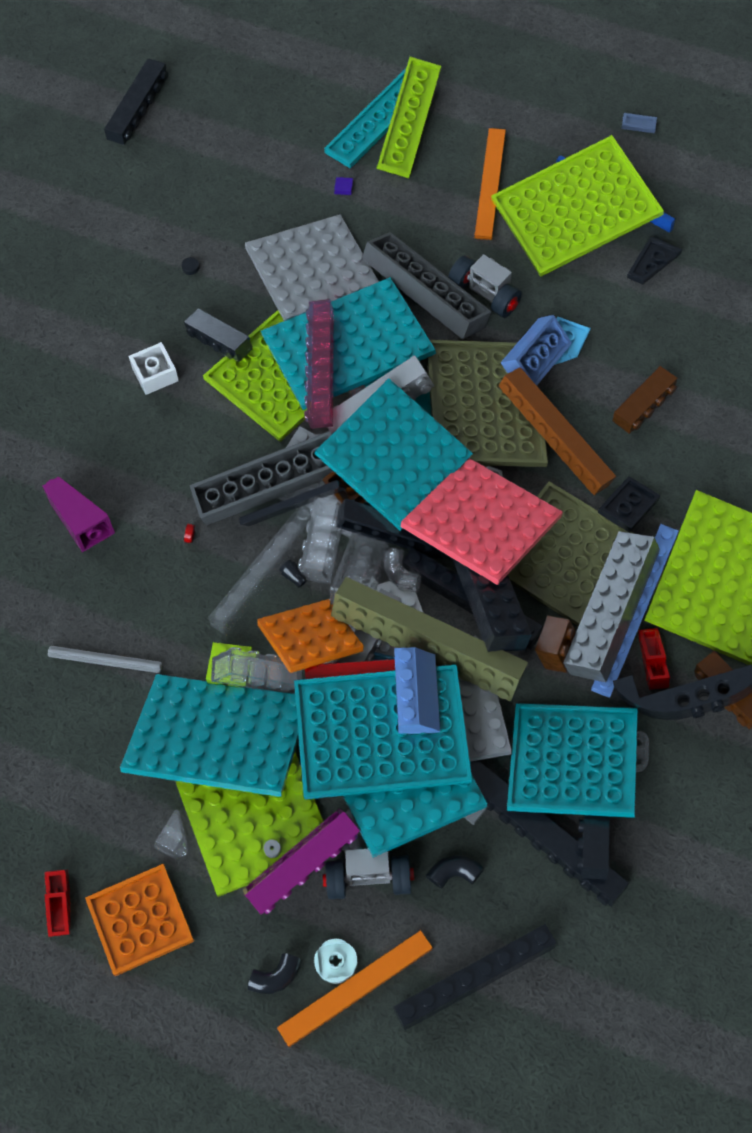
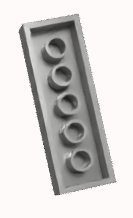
M414 355L323 415L321 418L331 434L388 378L414 401L420 395L428 393L434 387V384L416 356Z

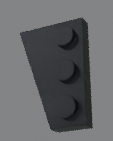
M650 236L628 272L627 278L644 284L678 257L682 249Z

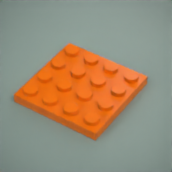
M329 599L258 619L259 628L290 673L363 652L364 645L350 626L331 616L333 604Z
M164 864L85 897L114 976H118L194 942Z

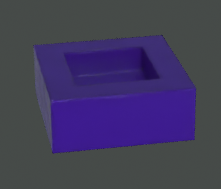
M336 177L334 193L351 195L353 178Z

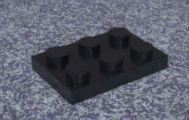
M628 476L599 508L598 513L630 533L658 502L661 495Z

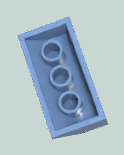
M554 315L537 319L501 361V364L507 373L521 367L537 386L572 343Z
M416 647L394 648L398 734L439 733L440 721L435 654Z

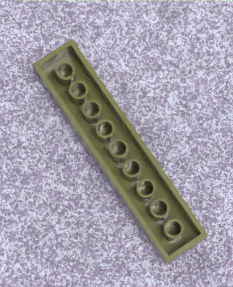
M345 577L335 593L331 616L336 620L368 633L373 638L380 639L392 647H416L435 654L436 666L457 665L458 677L462 680L471 682L483 690H490L502 699L512 700L527 667V661L503 650L488 652L484 641L348 577Z

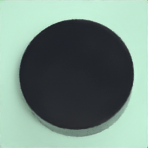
M189 257L182 261L181 266L185 274L194 275L199 271L197 259Z

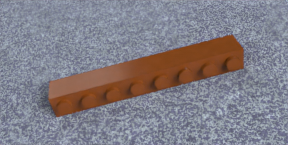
M521 367L505 375L499 384V388L568 465L593 495L607 488L616 478V475Z

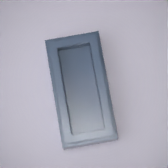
M624 113L621 129L655 133L657 117Z

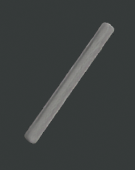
M50 646L48 649V656L52 658L160 673L162 670V662L57 646Z

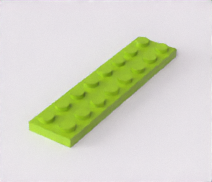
M409 57L377 169L409 178L441 66Z

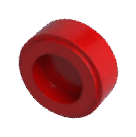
M187 524L184 536V542L186 543L193 542L195 526L193 524Z

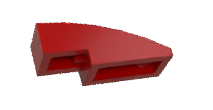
M658 628L639 630L640 648L649 690L669 688L670 676L666 665V654Z
M68 869L44 872L48 937L69 935L70 886Z

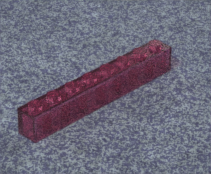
M325 299L310 301L309 309H306L309 323H306V332L308 334V337H306V347L308 352H305L308 366H305V373L308 381H305L307 392L305 405L307 410L304 411L305 421L309 422L311 429L333 426L334 310L331 300Z

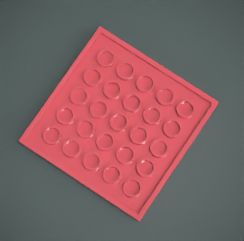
M469 458L457 471L447 476L401 521V527L498 585L562 517L563 511Z

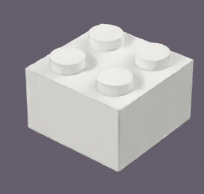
M162 342L129 356L132 369L145 395L179 381L176 369Z

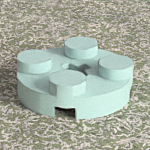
M342 939L325 941L314 957L316 971L324 981L338 984L345 982L354 975L357 968V955L354 948ZM333 956H338V959H342V963H339L337 967H334V964H330Z

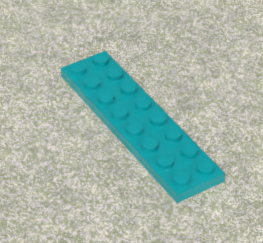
M406 68L324 148V153L351 169L387 133Z

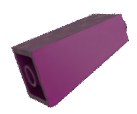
M59 476L42 485L49 503L82 552L115 534L107 513Z

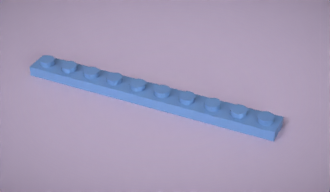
M660 524L655 536L660 551L607 682L595 680L591 691L610 698L614 689L613 681L617 680L674 545L678 530Z

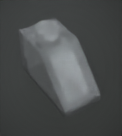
M176 809L153 844L157 851L175 861H178L180 857L183 858L188 851V841L182 816Z

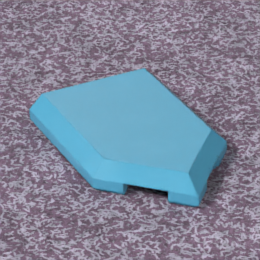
M557 317V321L572 344L554 365L577 358L591 328Z

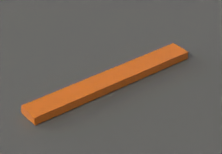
M489 128L475 239L492 240L496 206L491 196L498 193L505 129Z
M420 930L277 1027L288 1047H291L433 950L432 946Z

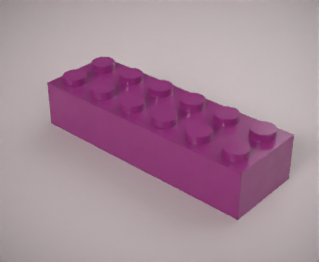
M339 808L242 889L244 895L260 915L264 912L268 914L276 907L275 903L280 898L284 900L292 894L293 891L291 889L297 884L299 886L304 884L309 879L308 875L312 871L317 872L323 868L325 860L330 856L332 858L337 856L342 851L341 847L345 843L351 844L355 841L360 830L347 814Z

